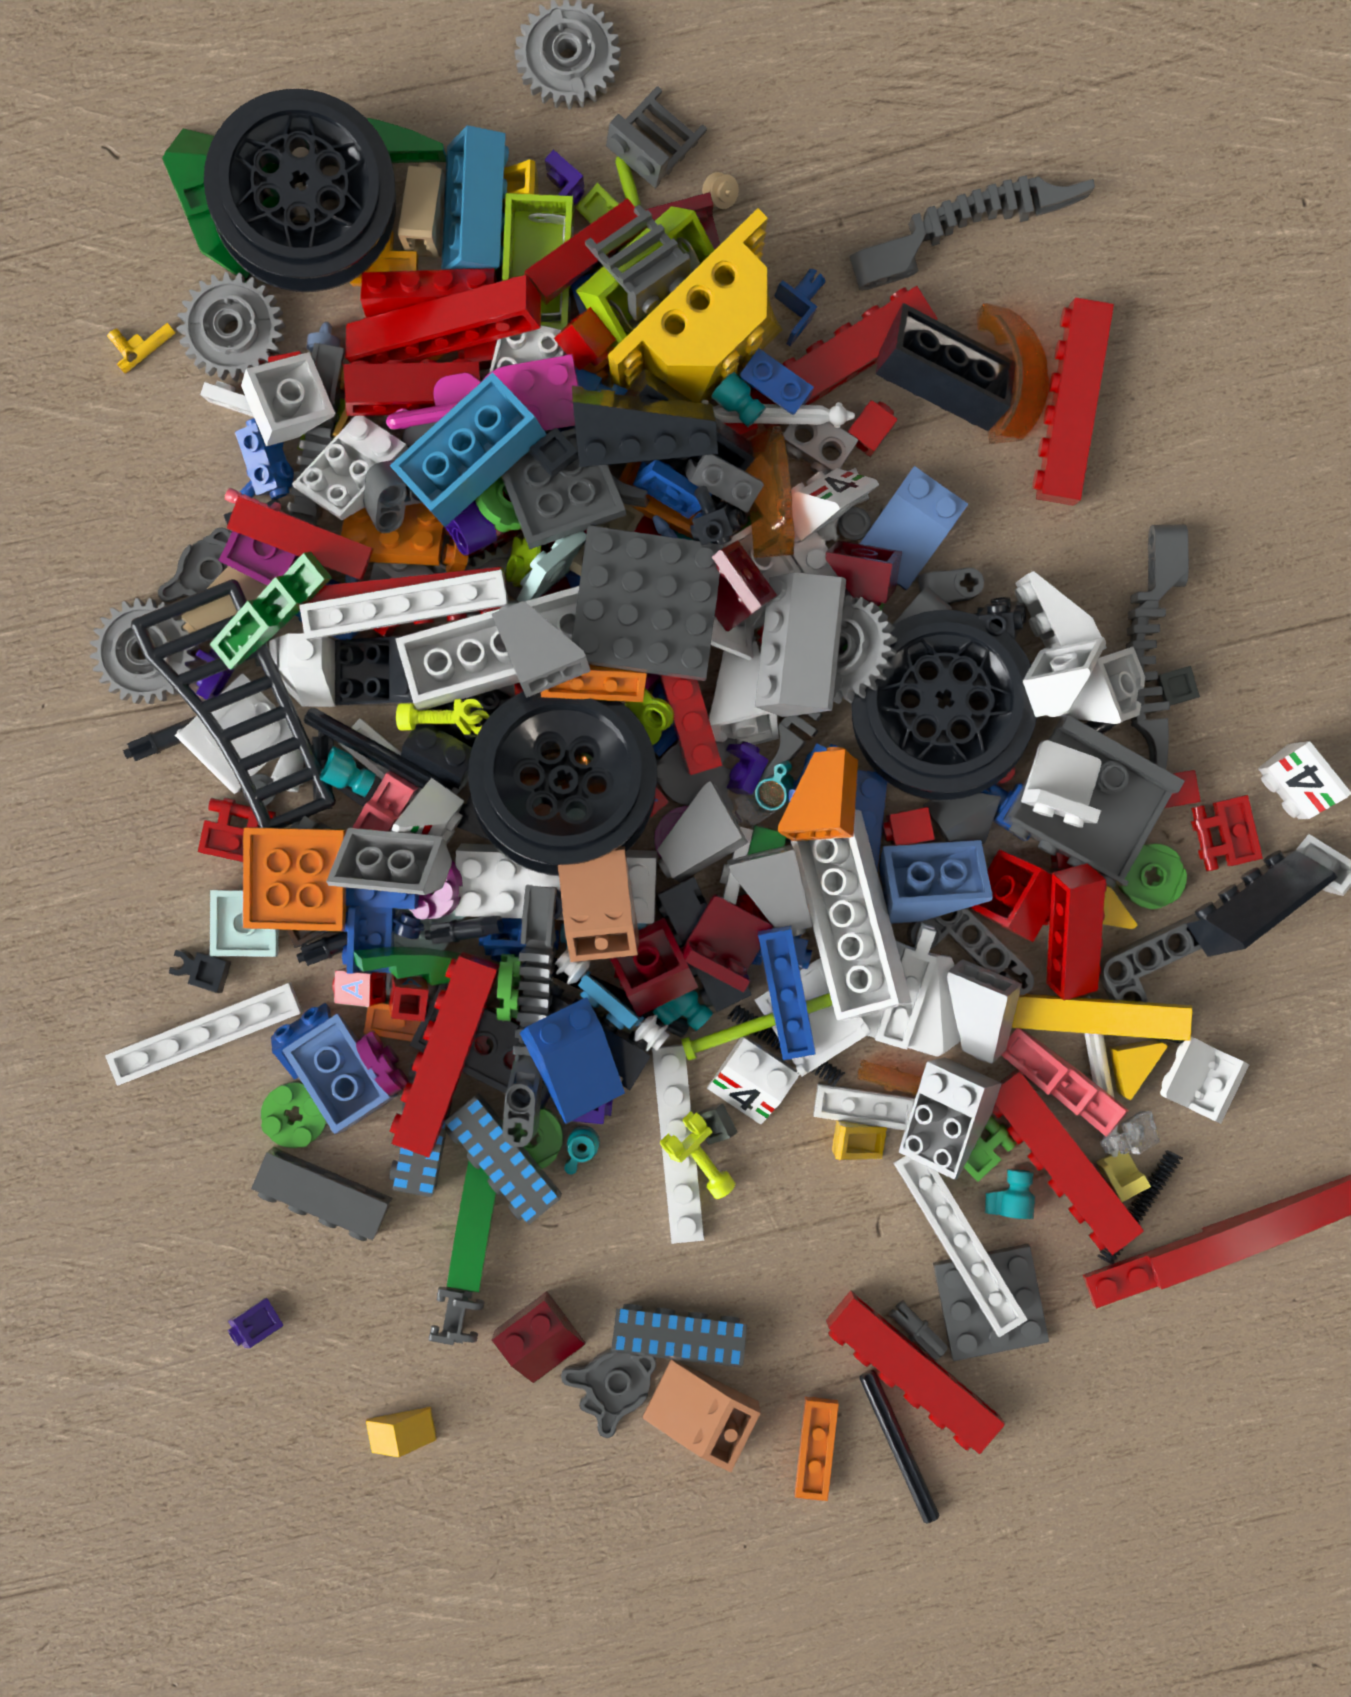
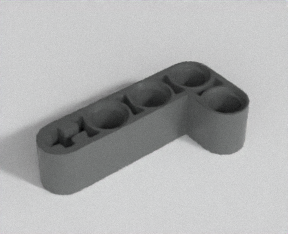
M395 460L373 465L367 471L365 479L364 507L375 528L381 533L393 532L402 525L406 505L423 503L390 467Z
M967 908L955 911L948 920H943L938 916L924 921L912 922L909 925L907 938L913 946L916 945L915 934L921 923L933 926L936 934L930 949L934 948L948 934L979 966L997 974L1000 972L999 975L1011 980L1013 979L1003 972L1004 969L1008 968L1013 973L1022 974L1019 977L1022 982L1019 996L1027 994L1032 989L1034 977L1031 971ZM973 925L977 929V937L974 941L966 943L962 938V931L966 926ZM991 948H997L1001 955L1000 960L995 965H988L985 958L986 953Z
M1192 914L1100 959L1101 974L1099 978L1109 1000L1122 1001L1124 994L1132 991L1135 994V1002H1147L1146 993L1139 980L1140 977L1202 949L1194 935H1190L1188 932L1191 930L1186 924L1197 915ZM1176 933L1180 937V945L1176 950L1172 951L1168 946V939ZM1147 947L1150 950L1151 958L1149 962L1142 965L1139 962L1138 954L1140 950ZM1118 961L1122 968L1121 973L1118 977L1112 979L1109 976L1108 969L1113 962Z

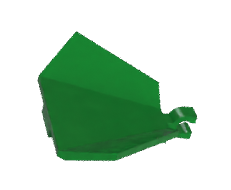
M183 128L165 151L162 157L163 163L200 252L235 276L241 273L246 282L251 274L236 262L222 243L206 201L204 167L214 136ZM268 163L263 167L262 171L274 173L279 169V166ZM268 197L263 201L262 205L267 208H273L278 205L280 200L275 197Z

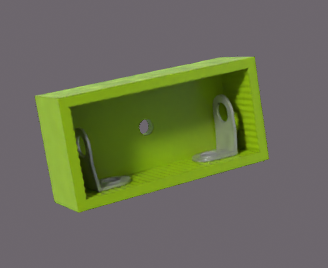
M506 193L502 281L525 275L526 269L574 236L575 208L573 196ZM571 286L547 305L541 300L542 326L562 330L570 323Z
M671 206L655 220L657 225L661 224L665 228V233L671 240L675 239L678 243V248L683 254L687 253L691 257L690 274L714 251L694 210ZM647 227L640 235H638V236H637L632 242H630L626 247H628L629 245H631L633 242H635L636 240H638L639 238H641L642 236H644L645 234H647V233L650 232L651 230ZM659 240L618 269L622 273L663 246V244ZM604 266L576 290L586 309L591 307L616 339L610 345L612 347H616L648 316L645 315L636 321L628 312V293Z

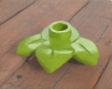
M514 537L511 556L505 572L508 582H512L515 587H522L520 583L533 570L530 564L541 552V546L529 549L525 538Z
M647 689L644 690L643 702L625 701L624 703L644 726L652 745L660 740L662 730L669 728L674 721L672 707L666 701L654 698Z

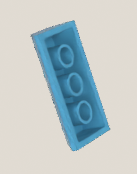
M467 125L447 146L441 270L495 268L496 270L503 262L504 247L500 245L501 233L505 226V213L502 212V200L507 192V180L503 179L504 167L509 157V148L505 145V133Z
M492 372L398 457L390 467L445 527L523 457L532 445L547 434L536 417Z

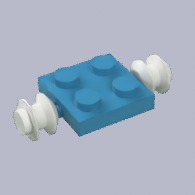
M567 949L556 961L555 964L559 967L556 974L565 972L569 976L568 984L576 983L581 979L582 981L578 986L584 991L580 996L583 999L587 997L594 1008H598L601 1005L609 1011L606 1018L621 1030L626 1026L629 1029H633L634 1026H639L635 1031V1041L644 1039L648 1043L646 1051L651 1047L658 1050L670 1036L665 1032L669 1025L660 1027L656 1024L657 1015L649 1016L643 1022V1016L641 1018L638 1017L635 1012L595 978L590 976L591 972H587L590 967V960L570 962Z

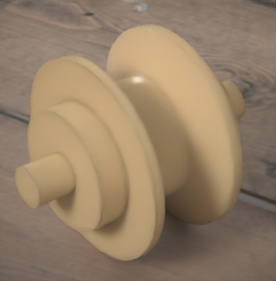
M714 172L704 181L702 194L710 192L714 207L727 209L737 200L739 187L733 176Z

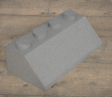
M797 572L769 577V584L778 596L766 604L755 707L781 717L832 711L846 579L843 577Z

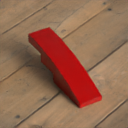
M239 496L227 525L229 530L299 557L305 552H312L322 566L359 580H363L374 550L371 547Z

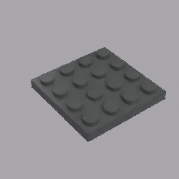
M589 525L587 527L572 641L584 651L588 664L705 681L720 577L712 556L723 549L724 545L713 543L701 545L699 541Z

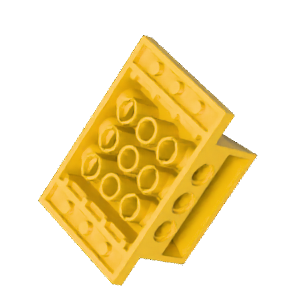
M759 208L608 354L612 387L616 384L628 390L645 368L668 385H672L675 390L691 401L701 403L702 400H708L709 403L713 399L711 397L713 392L724 379L733 372L738 374L745 368L758 348L763 350L783 330L772 310L767 267L760 261L763 256L762 250L765 245L764 238L767 234L768 218Z

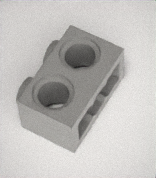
M828 421L821 425L789 424L779 444L784 446L783 452L795 460L802 458L811 464L810 469L817 474L823 471L826 475L836 468H842L855 448L858 439L841 428H835ZM801 428L807 429L811 433L812 439L806 443L799 442L795 438L794 432ZM827 446L836 448L839 452V458L834 461L825 459L822 449Z

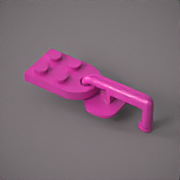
M573 354L507 365L492 371L536 417L544 431L575 425L572 385L578 386ZM469 373L445 376L434 387L433 394L436 406L410 411L401 408L396 413L387 417V426L391 429H406L412 426L438 422L477 387L481 381Z

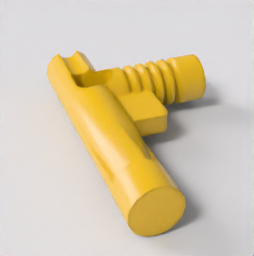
M167 322L145 341L138 334L127 341L118 328L110 331L107 337L122 353L124 358L116 364L126 374L176 334V332ZM134 353L137 355V358L130 362L129 355Z

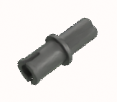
M903 1300L895 1306L898 1310L892 1309L889 1316L909 1334L908 1339L910 1341L915 1340L932 1359L937 1360L942 1357L947 1350V1345L927 1326V1320L922 1321Z

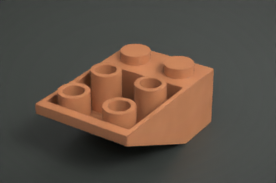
M625 846L619 847L611 853L589 862L575 865H558L564 927L570 962L638 955L639 930Z
M671 1359L642 1418L699 1457L732 1472L761 1412L759 1401Z

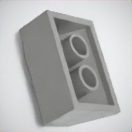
M348 828L326 882L328 886L427 895L443 888L452 859L443 836Z

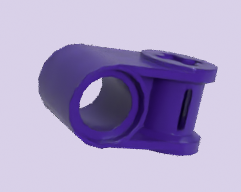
M475 500L445 526L457 548L465 556L497 540L493 523L483 516Z

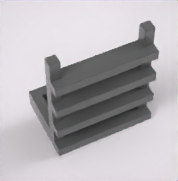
M659 86L626 119L620 114L615 116L609 124L606 147L655 189L659 186L660 181L672 172L673 167L685 158L686 153L697 145L698 140L707 131V128L702 124L693 133L658 103L656 99L662 93V89ZM648 109L681 137L685 143L680 146L643 114L645 110ZM635 122L673 156L669 159V156L632 126V124Z
M640 204L634 208V213L638 217L598 244L591 238L585 241L587 248L628 293V312L636 321L645 315H649L690 275L691 260L687 253L683 254L678 248V243L675 239L671 240L666 235L665 228L661 224L657 225L652 219V214L649 210L645 211ZM646 226L651 230L609 259L606 256L608 252ZM659 240L663 244V246L622 273L618 269Z

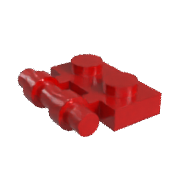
M1248 795L1213 802L1215 816L1211 817L1206 816L1204 805L1191 808L1194 819L1191 821L1193 831H1197L1201 848L1198 849L1200 860L1203 859L1206 872L1219 869L1216 856L1225 855L1227 866H1235L1263 859ZM1218 826L1222 844L1214 846L1210 828Z
M226 797L223 800L211 798L208 810L219 813L218 822L204 820L197 852L243 862L244 828L232 826L230 822L232 816L248 819L247 827H260L251 806L237 804L235 799ZM267 810L271 819L276 817V812Z

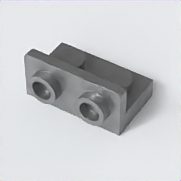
M714 454L703 455L699 463L689 458L683 469L691 483L699 487L706 486L710 493L745 512L749 511L764 485L760 479Z

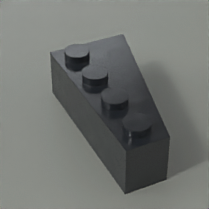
M572 385L580 467L718 454L716 419L711 404L674 399L663 401L650 399V396L636 394V397L615 394V391L602 389L601 392L584 390V387Z
M694 876L659 892L660 900L655 902L662 917L665 919L670 918L675 928L671 932L679 948L685 946L708 906ZM687 963L693 977L699 976L704 986L699 992L707 1008L713 1005L716 1012H719L752 995L748 986L742 992Z
M554 983V987L551 990L553 999L549 1011L553 1014L582 999L576 997L573 1001L562 995L565 990ZM604 1014L602 1018L596 1015L603 1028L618 1074L623 1078L622 1085L630 1091L651 1057L652 1047L646 1051L648 1043L644 1039L635 1041V1031L632 1030L631 1034L622 1029L620 1030L606 1018L607 1014Z

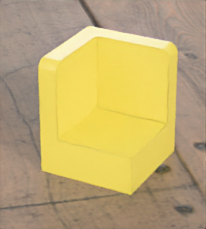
M1125 1148L1119 1149L1117 1157H1112L1110 1154L1096 1162L1107 1184L1121 1202L1151 1187L1146 1176L1138 1171L1129 1152Z

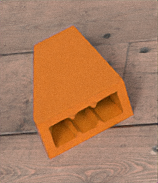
M829 747L827 751L814 752L778 825V832L791 841L853 837L858 760L842 747Z

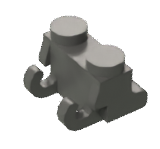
M439 1287L436 1300L444 1302L445 1297L449 1299L443 1330L439 1333V1326L432 1325L429 1341L454 1345V1342L461 1344L463 1342H477V1332L471 1331L470 1334L462 1333L467 1309L482 1310L485 1302L481 1299H476V1302L469 1301L473 1293L470 1291Z

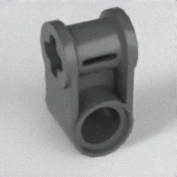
M974 568L951 571L942 570L918 575L920 593L928 586L948 604L973 599L984 587L982 574ZM965 577H967L968 582H974V586L969 592H967L966 587H960V583Z

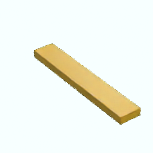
M1025 994L1020 995L1018 998L1011 1028L1190 1041L1192 1005L1076 997L1063 1001L1059 996Z

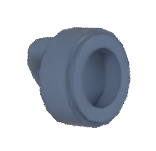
M324 322L320 327L319 333L315 332L308 335L307 349L312 353L314 342L340 347L341 340L331 335V324Z

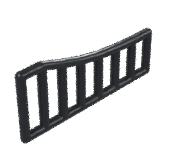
M228 580L133 619L131 627L145 658L184 699L214 738L238 780L260 827L285 828L294 822L301 821L304 816L310 817L336 804V799L330 785L320 780L323 769L266 643L242 662L244 663L258 657L265 676L202 702L189 685L229 669L223 660L218 658L178 674L164 658L215 638L235 615L155 647L147 628L228 595H230L238 612L247 600L237 580ZM269 688H272L279 704L274 709L224 730L212 714L216 710ZM282 719L286 720L293 737L242 759L240 758L231 742L232 740ZM299 749L306 768L256 788L248 770ZM313 780L320 798L272 819L270 818L263 800Z

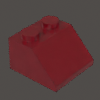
M838 540L826 552V561L838 577L846 579L845 587L853 598L863 597L869 604L873 602L875 605L880 606L881 603H887L896 590L902 551Z
M665 918L639 930L638 955L610 958L638 1017L698 988Z
M547 1291L495 1329L492 1337V1342L510 1366L532 1383H535L586 1344Z

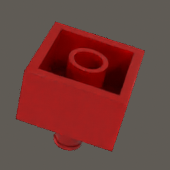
M999 849L987 870L993 896L992 901L969 908L991 922L1034 942L1042 926H1047L1050 923L1052 875L1040 867Z

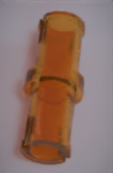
M864 1059L861 1061L860 1066L862 1068L858 1069V1080L884 1086L886 1091L892 1092L895 1089L917 1095L922 1076L899 1071V1067L894 1065L886 1067Z

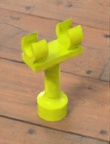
M455 699L453 711L416 710L413 703H399L396 710V723L399 730H414L416 724L456 723L464 735H471V731L478 735L481 727H476L475 724L481 722L482 718L488 719L489 715L483 710H476L472 713L469 711L472 707L483 708L475 699H467L464 702L461 699Z
M690 1111L683 1118V1123L692 1133L682 1142L675 1135L671 1137L668 1133L660 1141V1145L669 1154L671 1160L680 1163L691 1155L708 1177L707 1188L715 1199L723 1198L734 1189L736 1183L727 1171L719 1172L701 1148L700 1144L712 1133L710 1127H707L705 1120L697 1112L693 1114Z

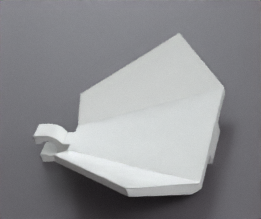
M921 923L915 948L896 941L912 1003L861 1016V1018L871 1028L872 1033L867 1036L874 1037L876 1041L906 1050L910 1048L938 1057L960 1042L947 982V973L954 967L951 956L929 952L936 930H934L933 926Z

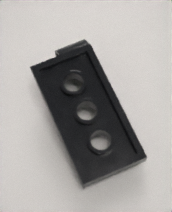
M442 985L439 986L426 1011L425 1022L421 1021L410 1043V1046L422 1052L425 1051L428 1043L427 1040L423 1039L427 1025L430 1020L436 1021L439 1009L434 1008L438 994L441 989L447 990ZM485 1008L462 1072L506 1094L512 1068L505 1064L504 1057L507 1052L513 1051V1046L519 1042V1038H515V1030L520 1025L513 1021L497 1020V1013ZM479 1036H488L492 1039L494 1046L490 1053L482 1054L477 1051L475 1041ZM542 1079L540 1109L544 1110L551 1095ZM522 1088L516 1090V1095L521 1102L528 1103L531 1101L527 1090Z

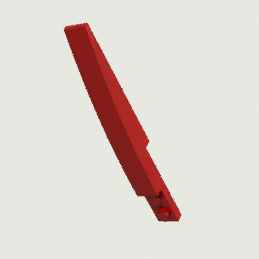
M1351 1175L1203 1227V1232L1083 1274L1093 1306L1097 1309L1155 1287H1159L1161 1290L1243 1260L1350 1216Z

